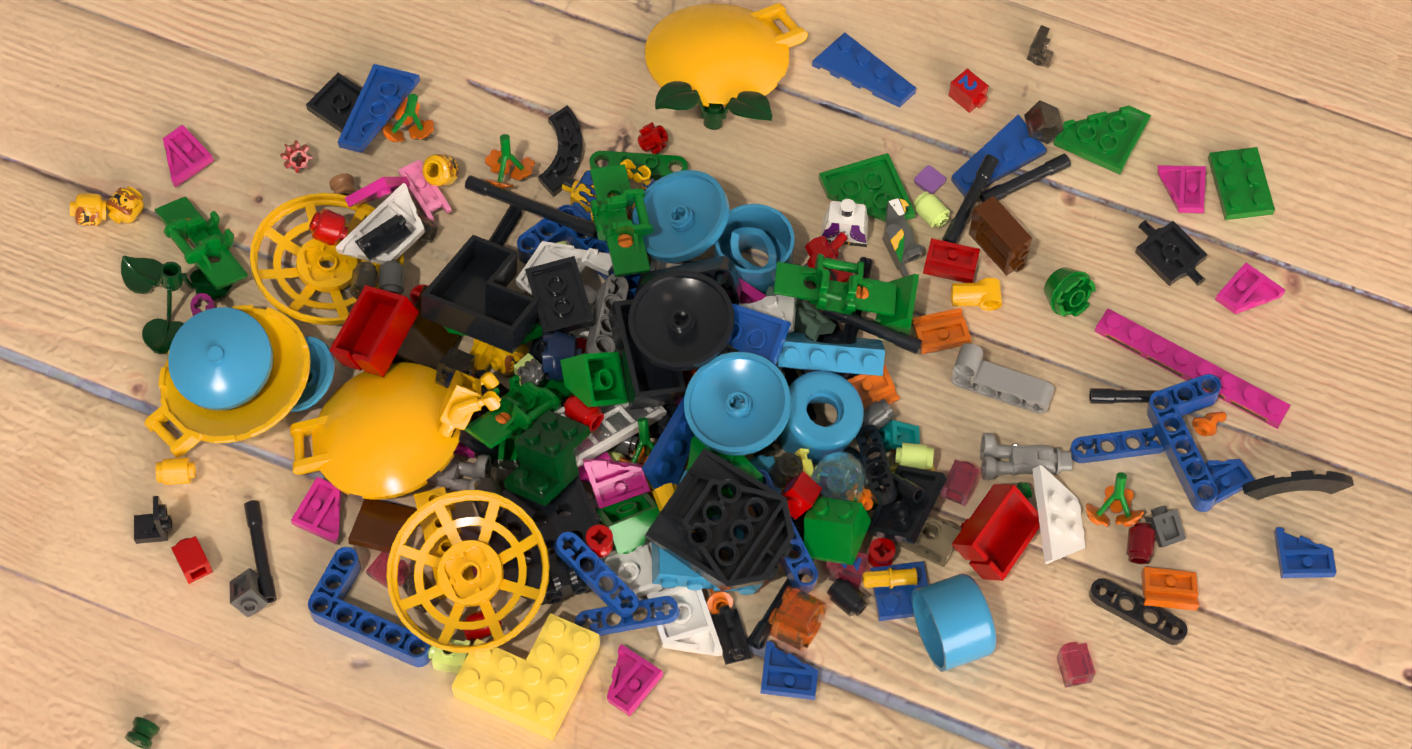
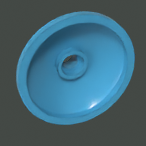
M305 337L310 352V372L301 397L290 410L292 412L302 411L316 404L325 395L333 379L335 368L334 356L329 351L330 347L316 337Z

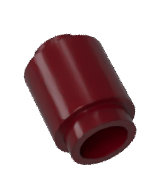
M1137 523L1134 527L1129 528L1126 554L1129 556V562L1140 565L1150 563V558L1153 557L1155 542V530L1151 529L1150 525Z

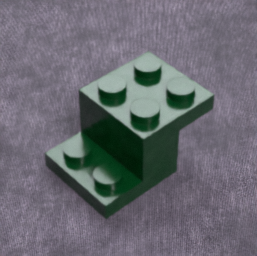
M548 410L514 441L520 466L503 481L505 489L546 506L579 475L573 450L590 435L589 427Z

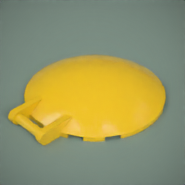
M782 3L774 4L756 12L730 4H698L671 13L652 29L645 44V63L649 74L660 87L673 81L686 82L690 84L692 90L698 91L703 106L709 107V103L724 104V107H726L730 98H737L740 92L755 91L765 96L777 87V82L782 76L785 77L787 72L789 47L804 42L808 37V33L804 28H799L786 13V8ZM780 19L789 32L783 34L773 21Z
M253 305L232 306V308L252 316L269 336L273 349V365L265 386L253 399L239 407L221 411L204 409L187 400L177 390L170 376L167 359L165 366L161 367L158 383L162 405L145 420L144 425L151 432L154 431L170 447V452L177 458L186 454L199 441L211 443L237 442L254 437L274 426L295 406L305 389L310 372L308 344L298 326L290 318L268 307L263 309L255 308ZM168 420L183 433L178 440L163 426Z
M404 362L391 363L384 378L366 373L365 371L354 376L338 388L328 399L318 418L294 423L290 426L295 459L292 463L293 473L304 475L321 471L323 476L341 492L348 495L351 493L362 496L363 499L370 500L399 497L428 483L427 479L438 471L442 472L454 457L453 452L460 442L461 429L456 428L452 438L443 436L438 432L442 423L439 420V409L449 385L443 382H448L447 377L428 366ZM312 435L313 456L305 458L304 437Z

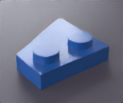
M1229 459L1224 462L1208 460L1205 463L1218 489L1214 505L1243 490L1242 485L1255 480L1240 459ZM1187 471L1191 476H1198L1195 471ZM1200 493L1203 499L1210 498L1207 494Z
M1276 527L1274 536L1281 578L1335 577L1336 567L1332 548L1322 544H1315L1303 536L1299 538L1284 533L1285 529Z
M767 641L760 694L815 700L818 670L808 664L801 663L794 655L790 653L787 655L776 648L774 643Z

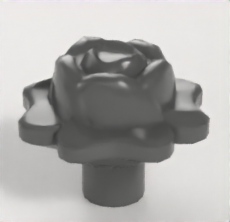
M532 358L531 361L525 362L524 367L520 366L518 368L517 375L522 377L521 385L526 382H532L538 387L544 379L543 364L538 363L537 359Z

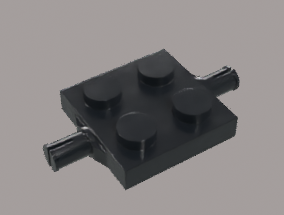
M1147 220L1140 223L1138 228L1148 237L1146 241L1136 247L1135 253L1168 286L1186 276L1197 286L1205 280L1195 268L1206 260L1208 254L1174 221L1156 230Z

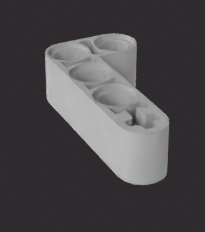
M611 274L599 288L592 314L595 325L589 328L584 354L616 352L608 313L614 301L626 300L628 282L623 276L615 277L614 274Z
M971 343L962 344L951 376V382L955 386L1034 413L1044 414L1047 412L1054 392V386L1051 383L982 360L983 350L979 346Z

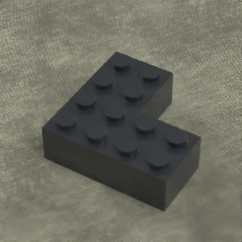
M472 235L421 294V317L513 354L538 323L539 300L507 288L517 275V251Z
M633 299L614 301L608 317L616 352H619L629 409L680 403L686 392L682 371H672L658 367L639 353L632 341L628 323L629 310Z

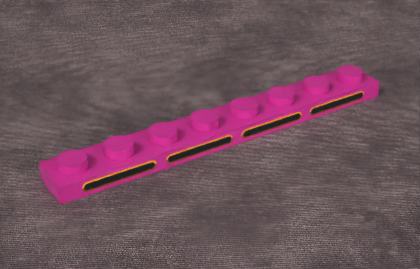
M1108 308L1095 328L1094 332L1186 381L1205 374L1215 375L1221 382L1218 398L1278 429L1291 406ZM1203 388V390H1205V391H1207V392H1209V393H1210V392H1213V391H1212L1211 389H1209V388Z

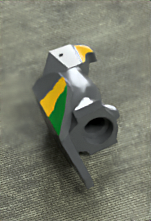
M897 198L888 201L886 205L882 240L897 270L900 271L902 277H905L909 274L904 263L918 260L923 255V247L915 243L913 231L904 217L906 208L909 207L908 202Z

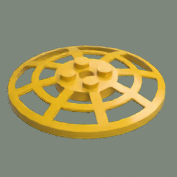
M317 193L291 199L271 211L257 228L250 249L252 276L263 296L275 308L300 321L317 325L344 324L349 315L346 307L355 304L362 291L347 300H343L340 290L350 284L362 288V290L365 285L378 288L379 284L376 282L379 277L380 264L372 262V274L368 281L356 276L357 265L370 261L339 254L336 251V246L341 242L340 240L335 245L330 246L313 238L302 247L291 241L298 235L309 231L310 222L316 212L315 206H339L356 211L350 223L345 224L349 228L346 237L364 220L365 216L368 217L375 210L374 207L367 203L348 207L345 200L347 196ZM305 208L308 222L294 227L285 236L271 228L284 216ZM265 236L278 244L273 258L274 269H258V252ZM284 250L297 256L296 267L281 269V258ZM404 253L396 260L403 266ZM330 261L334 265L330 268H324L320 263ZM299 277L306 287L298 294L288 285L285 278ZM261 279H277L283 291L294 301L289 307H286L267 291ZM315 291L330 293L333 303H320L309 299ZM304 305L323 310L336 309L339 317H314L299 313L298 311Z
M462 490L447 493L426 503L411 515L399 530L392 544L387 563L388 593L393 608L400 620L414 635L425 643L454 653L487 651L517 636L536 615L546 594L550 564L548 550L540 530L521 507L495 493L481 490ZM462 501L489 502L485 518L465 517L453 521L445 506ZM499 507H504L517 515L528 526L532 535L518 542L508 529L495 522ZM436 512L442 526L429 536L421 550L406 546L405 543L416 526L428 515ZM466 526L482 527L478 541H462L457 529ZM494 530L502 535L512 547L497 554L488 545L492 531ZM447 534L452 547L444 553L442 558L429 554L436 542ZM538 545L542 562V578L539 589L525 585L527 565L524 552ZM400 556L416 561L414 582L417 594L402 600L397 580ZM516 557L519 567L517 583L503 579V564ZM424 565L438 569L437 578L439 584L427 590L424 588L423 581ZM470 566L476 567L477 576L473 580H465L464 571ZM499 589L513 593L508 603L495 614L490 600L497 594ZM445 594L450 600L455 602L449 617L440 613L430 600ZM521 596L534 599L535 602L525 618L513 630L504 635L499 621L513 610ZM422 604L433 618L445 625L439 639L431 637L420 629L410 618L406 610ZM480 605L485 619L474 622L460 621L465 606L473 607ZM489 626L494 638L493 641L472 646L449 643L456 629L476 630Z

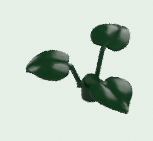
M673 81L661 87L655 100L656 110H689L698 104L701 117L704 118L703 124L711 130L722 127L723 119H726L728 111L740 117L772 121V112L768 99L763 94L755 91L740 92L737 98H730L725 109L722 104L709 103V107H704L698 91L692 90L689 83Z
M123 256L121 261L122 279L130 291L146 294L152 290L153 286L159 287L161 282L162 286L167 289V319H153L146 323L142 330L144 343L157 354L168 353L173 338L183 325L182 322L171 321L172 291L178 290L182 286L183 281L190 289H195L196 295L205 293L214 301L224 298L233 285L232 283L216 290L200 268L191 273L190 282L187 274L182 273L181 266L176 262H166L162 265L154 259L133 258L129 256Z

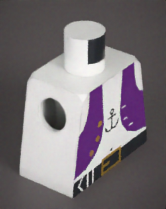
M845 199L842 202L831 201L822 218L820 236H825L828 243H831L840 232H843L848 237L843 245L867 247L869 220L866 206L856 204L851 199Z

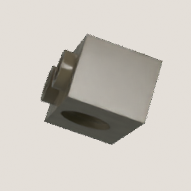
M929 514L915 544L897 541L896 545L945 567L954 550L952 542L960 530H957L949 522H941L934 519ZM932 533L935 535V538L929 539L923 534Z

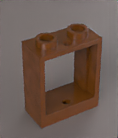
M994 196L975 207L969 235L1006 276L1013 271L1019 272L1027 264L1026 260L1030 252L1032 237Z

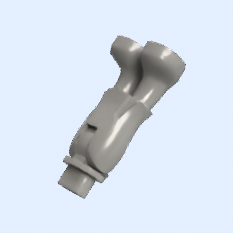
M982 434L980 460H982L981 476L983 480H992L998 475L1007 474L1012 476L1018 474L1033 475L1032 469L1039 465L1043 466L1051 474H1060V471L1072 470L1071 451H1060L1059 447L1054 449V447L1048 445H1017L1014 443L1012 445H1001L996 443L994 434ZM1009 458V462H1002L996 460Z
M479 455L475 463L461 462L460 459H452L442 472L438 471L427 479L428 483L426 485L445 487L450 491H485V483H488L491 472V456ZM460 475H463L473 479L465 480L459 479Z

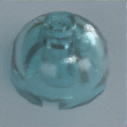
M839 451L825 455L817 463L811 476L822 488L820 492L822 494L821 497L846 501H857L861 497L867 480L865 468L861 461L852 454Z

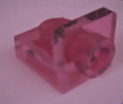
M381 552L366 570V573L388 589L386 576L389 555ZM401 560L398 564L397 580L399 587L405 583L409 575L407 562Z

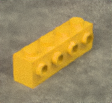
M445 487L413 494L416 509L418 510L431 500L445 495ZM452 503L445 506L452 521L456 520L453 519L451 511L456 510L455 504ZM436 512L428 515L420 523L425 542L430 535L442 526ZM458 528V533L462 534L461 528ZM447 534L436 542L429 554L442 558L444 553L452 547ZM471 566L464 571L465 580L474 579ZM432 567V571H433V575H434V578H435V582H436V585H438V584H439V583H438V578H437V570H438V569ZM445 594L439 596L440 600L448 598Z

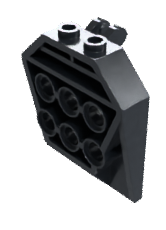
M704 447L644 537L721 591L759 585L766 579L770 581L779 569L776 563H779L782 558L785 559L793 547L790 542L794 537L787 498ZM722 487L731 490V499H727L722 495ZM748 506H754L758 509V518H754L749 514ZM707 509H712L717 513V521H712L707 517ZM734 528H740L744 532L743 540H739L734 536ZM692 531H698L702 534V543H697L692 539ZM719 550H725L729 553V562H724L719 558Z
M579 475L546 506L509 490L495 493L521 507L534 522L540 520L546 522L543 526L538 527L544 538L547 549L554 548L555 541L564 532H573L586 544L587 531L592 526L599 524ZM474 501L479 517L485 518L489 502ZM499 507L495 522L501 524L509 531L519 530L520 533L515 536L518 542L532 535L528 526L517 515L504 507ZM564 511L571 513L568 517L558 516ZM494 530L492 531L489 544L497 554L512 547L502 535ZM570 540L564 542L562 546L564 550L571 549L572 544H570ZM538 545L524 552L525 557L532 559L526 564L527 578L525 585L539 589L542 578V562ZM579 549V551L575 553L572 559L575 561L577 556L580 553H582V551ZM556 552L548 554L550 564L549 582L541 605L547 603L556 604L563 597L571 594L580 595L590 588ZM607 556L600 559L605 562ZM516 557L503 564V579L517 583L519 567ZM582 558L580 560V567L584 571L593 570L594 565L589 558ZM523 597V598L528 599V600H530V601H532V602H535L534 599H530V598H527V597Z

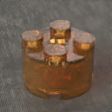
M789 586L783 594V602L780 608H775L770 615L769 623L773 624L770 634H772V637L800 651H804L803 646L807 648L820 629L822 623L818 622L819 615H825L827 604L798 588Z

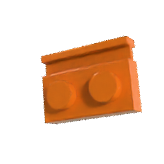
M961 308L912 318L911 324L914 327L915 336L922 340L920 345L921 354L959 347L964 343H971V336Z
M886 365L883 367V376L860 374L847 379L858 391L863 403V409L867 408L874 401L877 400L879 402L883 398L888 405L900 399L895 391L894 383Z
M1143 567L1141 579L1144 605L1193 611L1198 609L1196 572Z

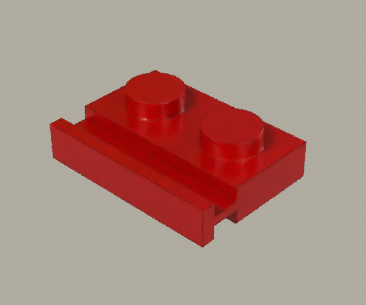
M931 238L923 274L963 283H973L980 249Z

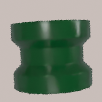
M135 717L133 728L127 732L125 739L137 747L150 749L152 738L158 734L160 728L147 719Z

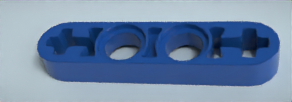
M1152 427L1078 437L1072 441L1069 451H1071L1072 460L1075 462L1090 463L1159 454L1164 452L1161 444L1153 440L1154 436L1157 435ZM1134 438L1139 442L1140 446L1136 449L1129 448L1126 445V440ZM1102 442H1110L1113 444L1114 450L1105 452L1101 449L1100 444ZM1078 446H1082L1086 453L1082 454L1080 450H1077Z
M564 532L557 538L554 544L557 555L570 568L572 567L575 573L617 615L627 617L637 609L639 601L636 594L576 534ZM570 540L573 543L571 549L564 550L562 548L564 542ZM580 549L582 553H580L574 561L572 557ZM582 558H589L593 562L594 567L592 571L587 572L580 567V560ZM600 578H609L613 583V588L610 591L601 589L599 586ZM619 588L621 591L612 599L610 596ZM628 598L630 600L629 607L621 608V599L625 600Z
M662 596L639 601L637 609L644 608L647 610V616L642 621L634 620V611L627 617L621 616V620L617 625L610 626L607 623V619L615 612L607 606L580 612L576 616L574 624L585 628L582 625L586 624V619H590L593 623L590 624V629L588 630L602 636L672 623L678 619L680 608L674 598ZM629 603L620 604L623 609L629 607ZM666 604L673 608L669 610V615H665L661 611L665 609ZM652 606H654L655 610L658 611L655 612L656 618H653L654 614L651 609ZM599 616H601V622L603 624L602 628L599 625V623H595L600 622V619L598 618Z

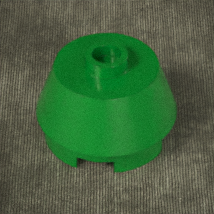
M1063 267L1053 272L1044 286V294L1053 312L1063 317L1070 314L1076 317L1083 313L1090 305L1088 299L1091 296V292L1096 291L1094 282L1086 272L1068 267Z

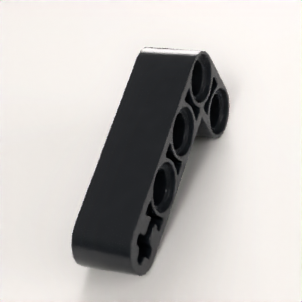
M719 256L643 273L639 277L635 292L636 295L653 278L664 273L679 270L694 271L712 278L722 286L726 293L733 294L729 298L731 303L739 305L742 288L733 261L729 257ZM722 270L725 271L726 274H720L717 271Z

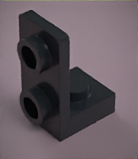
M153 496V514L134 515V541L136 544L168 541V531H172L173 527L172 517L168 515L167 505L162 504L159 496Z

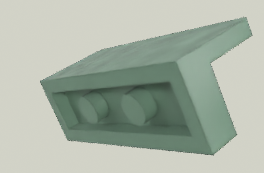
M774 286L768 287L766 296L778 295L773 294ZM799 298L795 300L796 314L793 332L805 333V338L812 341H817L819 335L833 334L836 327L835 323L821 315L822 313L806 300Z

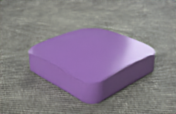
M930 165L926 166L914 179V183L925 192L928 191L930 194H934L946 181V177Z

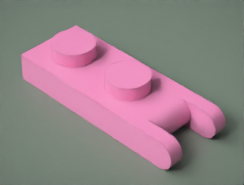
M419 159L399 169L398 174L400 177H407L410 186L407 188L430 223L434 221L431 212L443 207L446 214L451 213L452 210L439 188L430 185L423 177V163Z

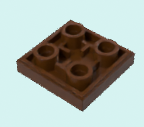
M364 499L348 538L349 544L390 553L399 530L408 518L416 512V509Z

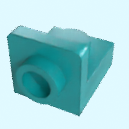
M892 420L879 431L886 453L897 447L902 448V442L920 444L919 426Z

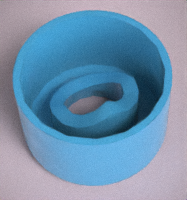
M762 204L738 206L729 211L726 227L719 239L714 243V257H729L735 265L738 277L766 295L768 287L774 286L776 263L793 264L795 241L793 228L788 219L772 207ZM748 249L761 250L767 254L769 258L768 263L764 267L754 266L742 257L741 252ZM722 270L717 271L720 274L725 273V271Z
M829 371L806 373L798 377L789 386L791 412L784 430L776 440L788 455L792 456L800 448L809 449L810 453L807 454V458L811 459L812 464H821L841 454L857 436L863 423L864 409L858 391L844 377ZM813 403L832 405L837 411L836 421L828 427L815 424L807 414V406Z
M958 574L912 591V609L921 640L930 659L939 671L944 672L987 657L994 652L996 648V631L993 618L980 587L972 577L967 574Z

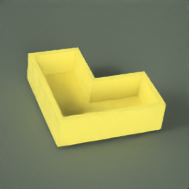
M550 613L526 660L497 647L487 651L469 653L452 684L454 697L553 741L600 648V635ZM476 638L473 645L484 644L486 642Z

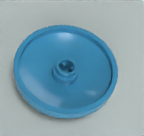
M695 170L678 171L660 178L645 190L646 196L644 201L649 222L654 227L652 234L642 236L646 253L649 257L666 263L687 261L708 250L723 233L729 217V201L721 185L712 176ZM636 207L632 214L631 221L633 225L640 224Z
M227 307L202 311L186 321L173 338L168 356L170 376L177 390L193 404L204 409L217 411L233 409L253 399L265 386L273 365L272 344L265 329L249 314Z
M731 352L717 356L708 364L700 367L693 375L685 392L684 412L691 431L703 445L725 455H747L767 447L782 433L791 412V394L784 375L771 361L753 353Z

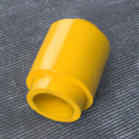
M189 457L163 459L162 462H156L157 483H164V485L190 484L191 478H196L195 462H190Z

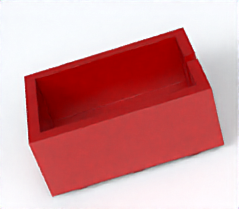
M365 285L329 351L343 366L359 371L363 369L366 373L384 378L419 311L406 296Z
M993 484L952 542V546L965 560H971L969 565L982 579L1003 581L1040 528L1038 511L1014 484Z

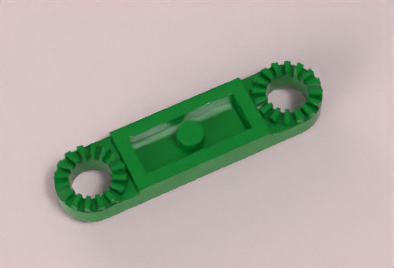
M597 151L591 155L589 160L590 169L601 168L595 165V162L600 159L608 162V165L605 167L620 165L622 161L630 159L636 166V169L630 170L633 174L639 173L643 177L638 168L647 166L651 171L650 178L654 180H659L668 174L674 173L669 170V167L673 166V164L680 165L682 167L681 171L688 170L687 161L683 157L676 155Z

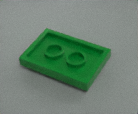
M1257 147L1209 153L1208 161L1225 220L1273 215L1275 207Z

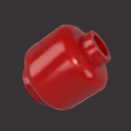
M323 209L320 212L316 211L309 225L312 237L330 246L335 245L338 240L342 241L346 237L349 228L345 226L346 219L344 216L328 209Z

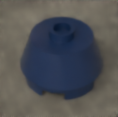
M556 330L554 333H544L543 341L547 342V346H545L544 352H542L543 373H547L545 380L562 381L564 379L560 360L583 354L582 348H578L577 337Z

